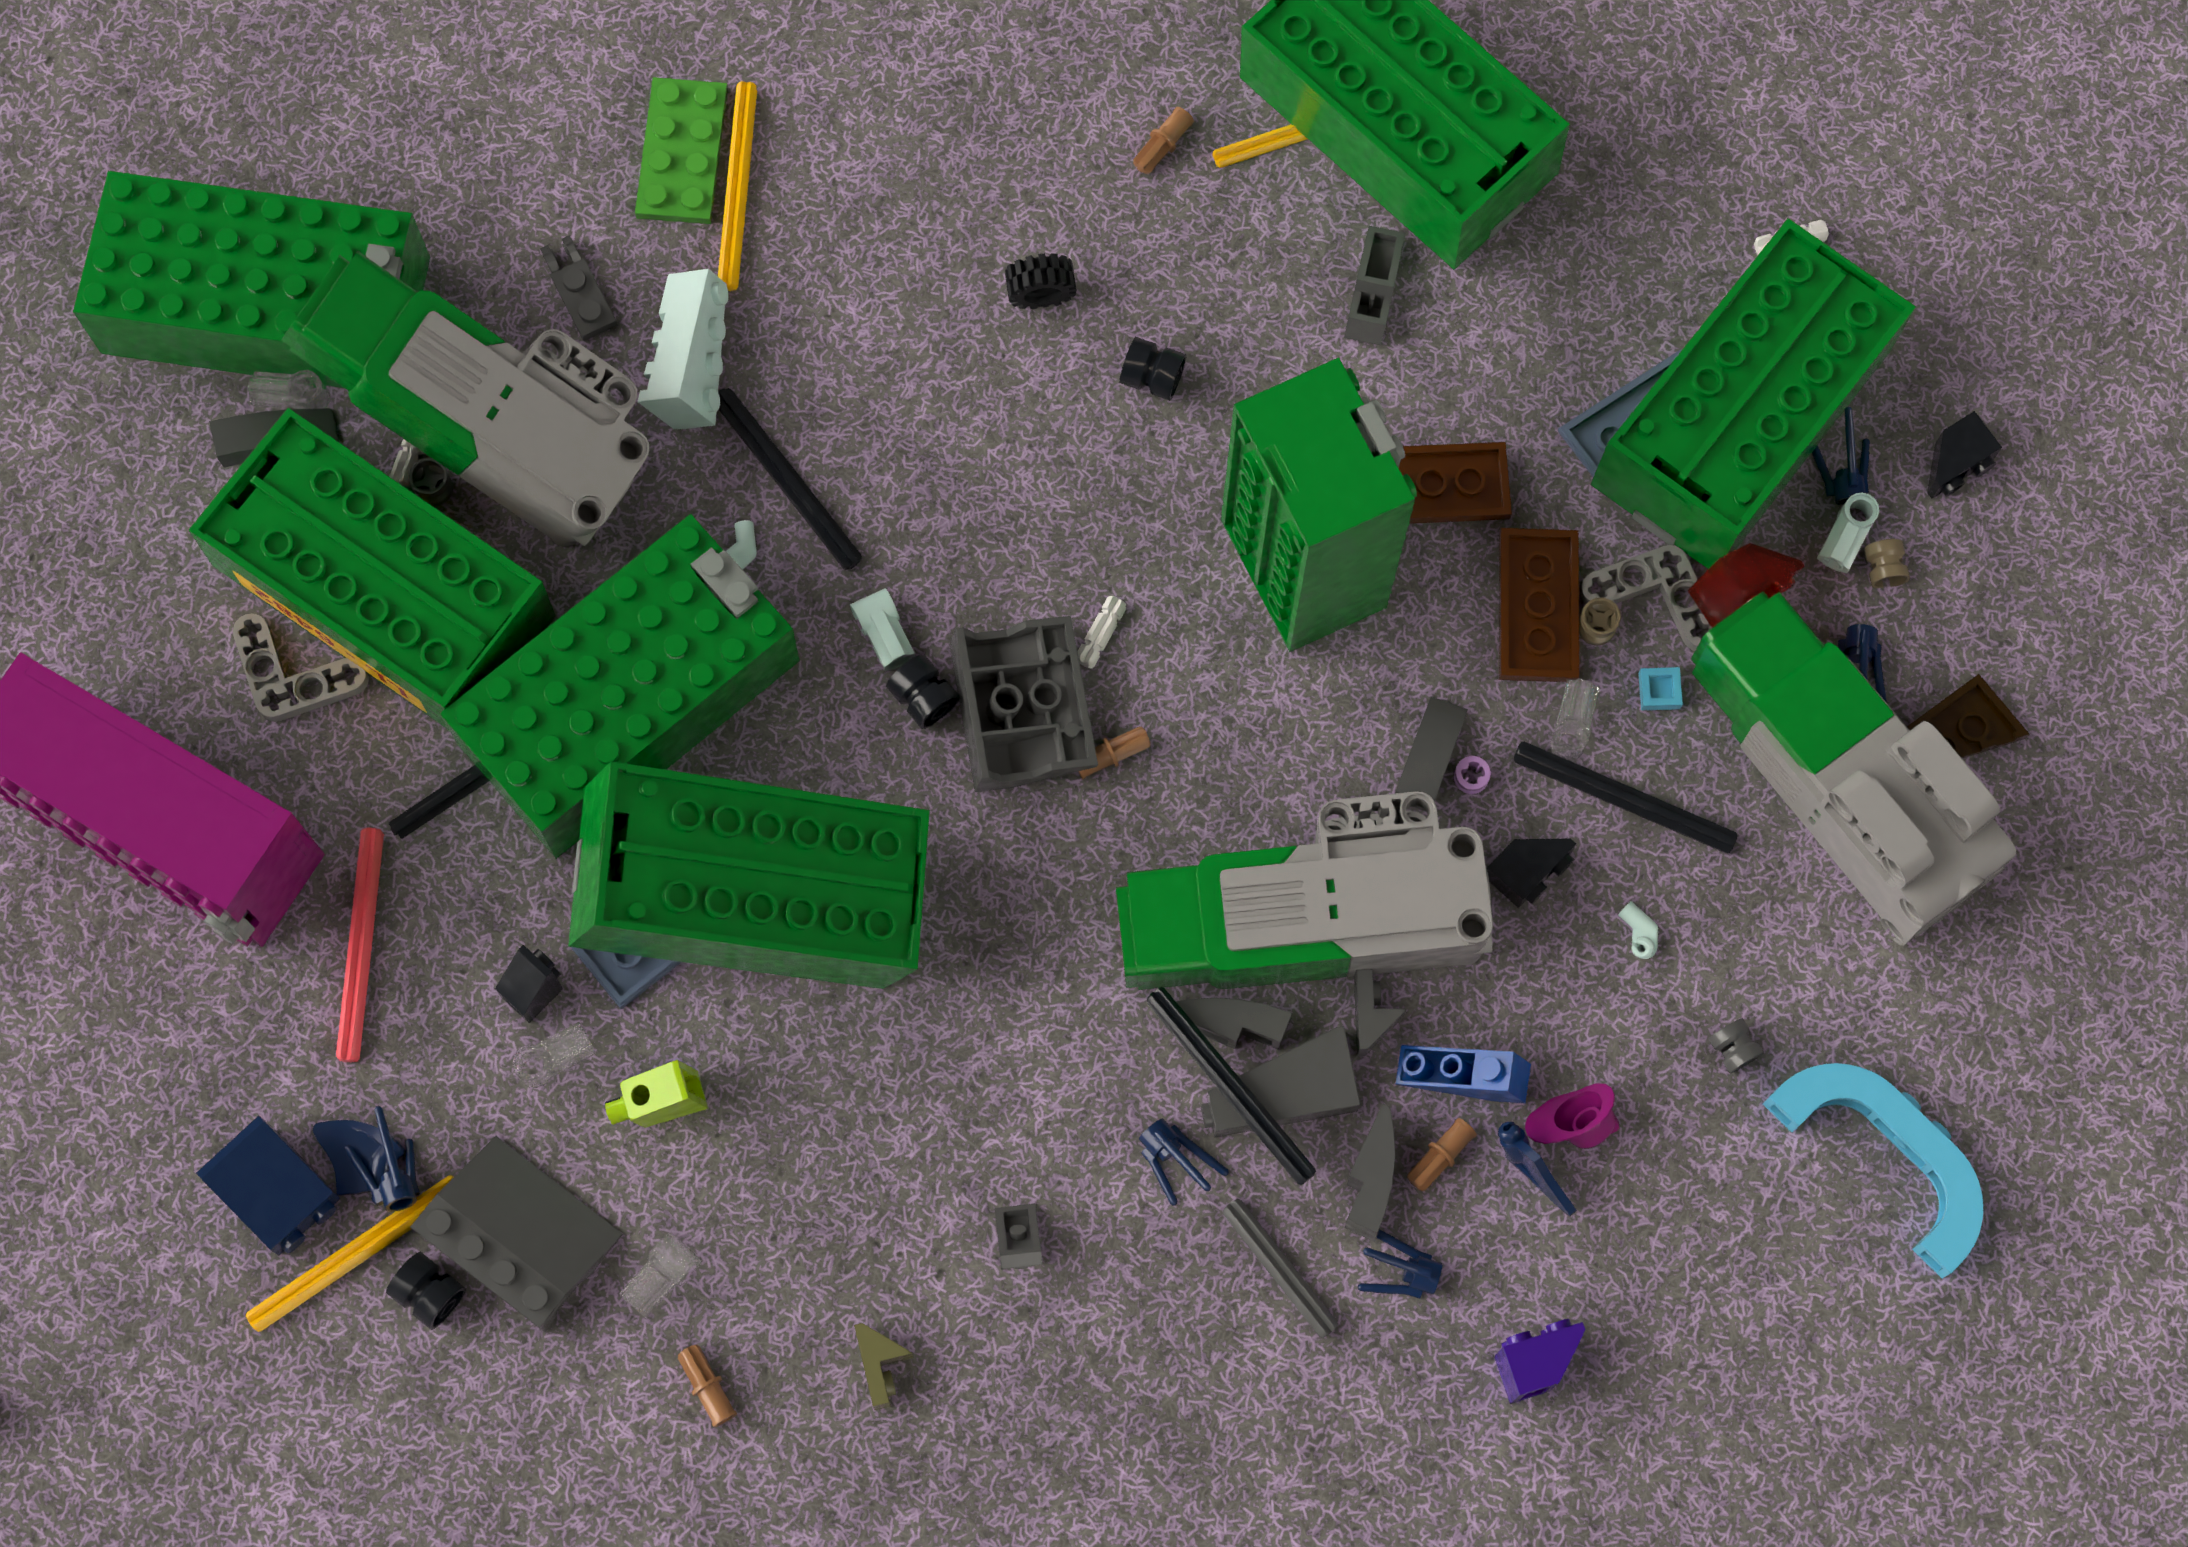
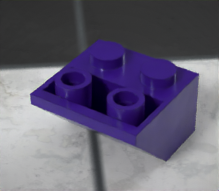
M1564 1319L1547 1325L1545 1330L1540 1331L1541 1335L1532 1337L1530 1331L1510 1336L1506 1338V1342L1501 1343L1502 1348L1494 1358L1510 1404L1550 1392L1560 1383L1586 1330L1583 1322L1571 1325L1570 1319Z

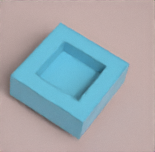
M1680 667L1641 668L1638 673L1641 710L1681 709L1683 701Z

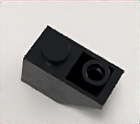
M1975 411L1944 429L1936 441L1927 490L1931 499L1942 492L1946 497L1950 496L1965 484L1964 478L1972 473L1976 477H1980L1996 465L1994 458L2002 446Z
M1571 838L1514 839L1487 867L1489 882L1517 908L1526 900L1533 904L1548 888L1543 882L1553 872L1559 877L1573 863L1575 859L1570 854L1573 852L1576 843Z
M522 945L517 950L495 990L503 1000L530 1023L563 990L557 980L561 973L540 949L532 953Z

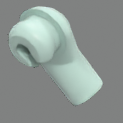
M1630 901L1618 916L1633 929L1631 947L1633 954L1641 959L1651 958L1658 949V926L1637 905Z

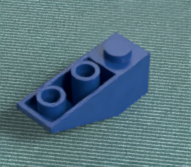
M1401 1045L1395 1084L1495 1102L1526 1103L1531 1064L1512 1051Z

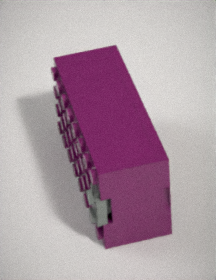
M21 652L1 678L0 799L16 809L20 806L29 812L33 819L47 828L55 827L63 833L62 835L77 846L81 848L87 846L96 853L95 855L112 867L116 868L119 865L129 872L128 875L142 885L149 887L151 884L162 892L161 895L177 906L182 907L184 904L195 912V916L213 928L215 934L231 944L237 941L248 947L252 941L263 947L325 855L290 811Z

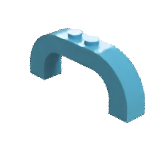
M1834 1063L1810 1067L1793 1075L1763 1103L1791 1132L1797 1129L1814 1111L1825 1106L1842 1105L1860 1112L1930 1179L1937 1192L1939 1211L1936 1222L1932 1229L1912 1250L1942 1279L1951 1274L1968 1256L1977 1241L1983 1220V1196L1979 1180L1968 1159L1950 1140L1951 1135L1948 1130L1939 1122H1931L1920 1112V1104L1910 1094L1906 1092L1901 1093L1887 1080L1870 1070L1849 1064Z

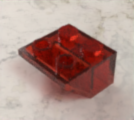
M1748 543L1719 558L1687 591L1713 628L1764 591L1771 598L1778 592L1782 594L1796 584L1793 577L1805 566L1799 559Z

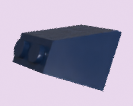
M257 1116L196 1172L202 1181L241 1221L278 1256L284 1251L288 1254L297 1249L306 1238L303 1233L315 1222L320 1225L327 1221L337 1209L334 1204L341 1199L282 1135L260 1116Z

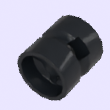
M1135 336L1124 360L1119 383L1138 390L1149 386L1151 394L1171 401L1181 379L1187 354L1167 347L1160 352L1157 349L1156 343Z
M925 654L918 655L902 665L886 684L887 689L900 704H909L907 712L921 729L931 727L956 706L960 699L959 694L946 679H937L939 671Z
M420 1251L409 1258L390 1281L386 1293L402 1307H414L412 1315L429 1329L433 1330L441 1325L460 1303L466 1288L448 1273L440 1276V1267Z

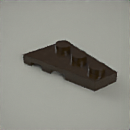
M1980 674L1973 677L1907 726L1909 730H1912L1923 721L1929 722L1941 733L1962 759L2026 739L2030 735Z

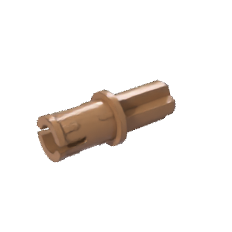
M1175 107L1172 114L1160 128L1151 131L1150 140L1133 159V164L1137 167L1138 171L1150 174L1168 152L1172 153L1175 151L1176 142L1194 123L1193 117L1181 107Z
M1139 726L1109 741L1107 738H1103L1104 743L1095 746L1098 766L1079 771V775L1083 780L1087 776L1113 764L1115 767H1118L1119 761L1149 748L1151 743L1145 729Z
M1457 1118L1454 1121L1455 1123L1436 1143L1431 1142L1428 1145L1430 1150L1407 1174L1410 1183L1418 1190L1425 1191L1447 1166L1453 1167L1456 1156L1477 1136L1475 1130L1463 1119Z
M696 1344L682 1350L678 1354V1360L694 1388L691 1393L693 1396L698 1395L712 1421L713 1427H718L734 1418L737 1413L734 1411L720 1385L722 1378L721 1376H715L700 1346Z

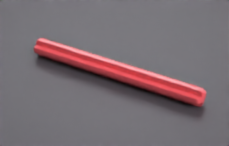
M363 828L360 834L336 1057L342 1062L352 1063L358 1062L360 1059L384 840L383 832L377 828Z

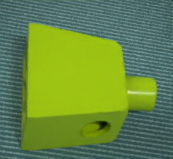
M679 1060L620 1082L623 1096L605 1102L606 1113L612 1125L630 1119L631 1122L644 1128L708 1109L698 1071Z

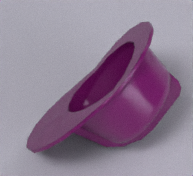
M1595 1083L1577 1091L1549 1099L1527 1117L1524 1127L1527 1136L1534 1142L1542 1144L1566 1140L1577 1148L1589 1149L1599 1145L1610 1134L1620 1129L1619 1121L1612 1109L1615 1102L1614 1091L1606 1084Z

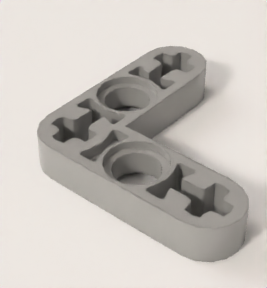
M1662 546L1591 572L1585 577L1580 587V597L1585 605L1592 599L1600 598L1597 593H1589L1593 582H1596L1599 587L1609 585L1613 580L1612 574L1615 575L1616 585L1606 589L1603 598L1609 599L1615 604L1659 588L1683 642L1692 651L1696 650L1701 638L1700 636L1693 637L1691 635L1695 629V623L1690 616L1701 610L1702 614H1698L1696 618L1701 629L1708 628L1710 630L1718 624L1687 555L1677 546ZM1664 556H1668L1670 561H1678L1674 570L1679 581L1675 582L1672 586L1667 584L1671 583L1674 578L1671 570L1668 567L1662 568L1660 566ZM1637 569L1643 574L1644 583L1636 587L1628 585L1623 579L1624 571ZM1679 590H1687L1693 594L1695 604L1689 608L1680 607L1675 602L1674 594ZM1684 617H1690L1687 621L1683 619Z
M251 613L241 616L234 624L233 636L255 706L262 717L269 721H282L344 700L363 692L367 687L369 681L368 674L348 658H343L286 678L271 629L265 619L260 615ZM254 624L257 629H262L256 633L258 643L262 647L261 649L254 650L250 639L247 636H242L248 633L247 626ZM261 659H270L274 662L273 671L266 677H257L253 673L254 665ZM350 668L354 673H360L354 677L355 683L352 685H348L345 680L333 683L337 689L334 692H331V686L325 678L326 675L331 674L334 681L345 677V670ZM310 681H318L323 684L320 696L311 700L305 699L302 696L303 687ZM293 687V693L299 701L298 704L294 705L290 698L279 702V709L273 711L270 706H264L270 703L269 696L276 694L279 699L290 697L291 695L287 689Z

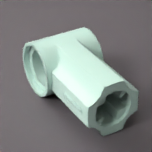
M1856 493L1845 502L1839 510L1837 519L1817 556V559L1823 565L1835 571L1848 573L1872 524L1878 518L1879 504L1870 494ZM1850 509H1860L1864 513L1866 521L1860 522L1852 518Z
M886 588L850 604L855 620L858 619L861 624L862 634L868 636L885 671L901 667L915 657V653L899 623L898 611Z

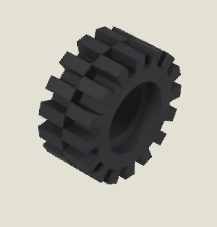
M1045 253L1033 258L1030 255L1025 257V261L1018 259L1014 261L1015 264H1009L1007 269H1005L1008 298L1014 307L1019 306L1020 309H1026L1030 306V309H1037L1040 306H1043V308L1049 307L1051 304L1059 306L1062 305L1061 301L1068 302L1071 300V297L1076 295L1077 289L1073 263L1070 258L1067 259V256L1061 255L1058 257V254L1051 253L1049 257H1046Z

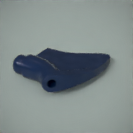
M354 1120L325 1121L316 1123L313 1126V1133L333 1165L337 1195H356L371 1192L345 1152L347 1145L353 1147L379 1186L381 1175L390 1171L379 1128ZM390 1135L396 1160L398 1161L406 1150Z
M1512 1121L1503 1123L1498 1129V1136L1507 1160L1570 1217L1577 1211L1553 1178L1542 1157L1531 1148L1524 1130Z

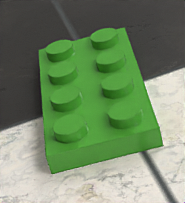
M653 77L635 208L637 219L711 224L728 93L727 83Z

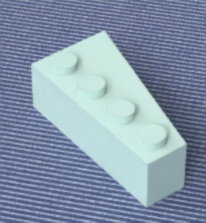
M710 269L668 274L659 310V316L663 325L662 329L654 331L652 344L656 348L654 361L647 362L644 376L649 379L647 390H640L637 401L673 429L715 426L716 412L720 407L718 387L719 375L723 371L721 349L722 340L726 334L724 311L729 295L727 284Z

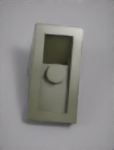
M863 1323L855 1324L854 1327L874 1410L891 1407L889 1396L896 1395V1389L891 1370L883 1372L882 1366L914 1358L913 1354Z

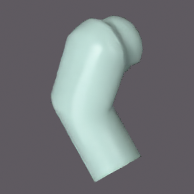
M743 520L734 524L736 543L726 550L742 570L755 559L757 554L754 523L750 520Z

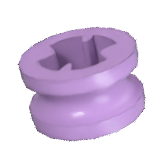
M1468 756L1459 761L1454 772L1455 785L1459 790L1467 794L1480 793L1485 789L1490 780V767L1480 757ZM1469 766L1476 767V773L1482 772L1483 776L1478 777L1476 784L1468 783V777L1465 779L1462 777V774L1467 772Z

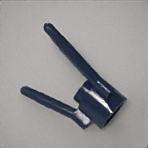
M1849 406L1845 408L1848 468L1836 471V478L1832 480L1818 445L1812 452L1825 483L1826 496H1835V503L1837 505H1844L1849 497L1856 493H1869L1867 479L1870 440L1865 438L1862 441L1860 469L1856 468L1852 408Z
M1865 624L1851 625L1847 628L1846 639L1838 640V648L1844 655H1848V658L1853 663L1859 664V671L1866 679L1868 663L1872 661L1876 691L1887 703L1881 663L1882 645L1877 643L1878 630L1873 626Z
M376 1106L374 1111L390 1170L381 1175L379 1186L351 1145L345 1147V1152L371 1191L375 1205L380 1206L384 1204L385 1210L389 1212L400 1211L415 1204L417 1201L416 1196L420 1194L416 1181L413 1140L407 1139L405 1141L407 1173L405 1175L404 1170L398 1167L383 1109L381 1106Z
M1163 1118L1154 1122L1139 1137V1140L1146 1147L1141 1154L1149 1162L1169 1203L1173 1206L1178 1201L1157 1159L1158 1157L1164 1162L1173 1156L1204 1191H1210L1211 1185L1179 1150L1181 1144L1221 1175L1227 1176L1229 1174L1227 1168L1187 1138L1176 1125L1170 1127Z
M1379 1230L1376 1238L1410 1257L1406 1261L1368 1247L1364 1248V1255L1404 1269L1402 1281L1408 1282L1409 1285L1360 1283L1358 1290L1374 1293L1404 1294L1419 1299L1422 1292L1433 1295L1441 1276L1442 1263L1432 1260L1431 1254L1418 1251L1388 1233Z

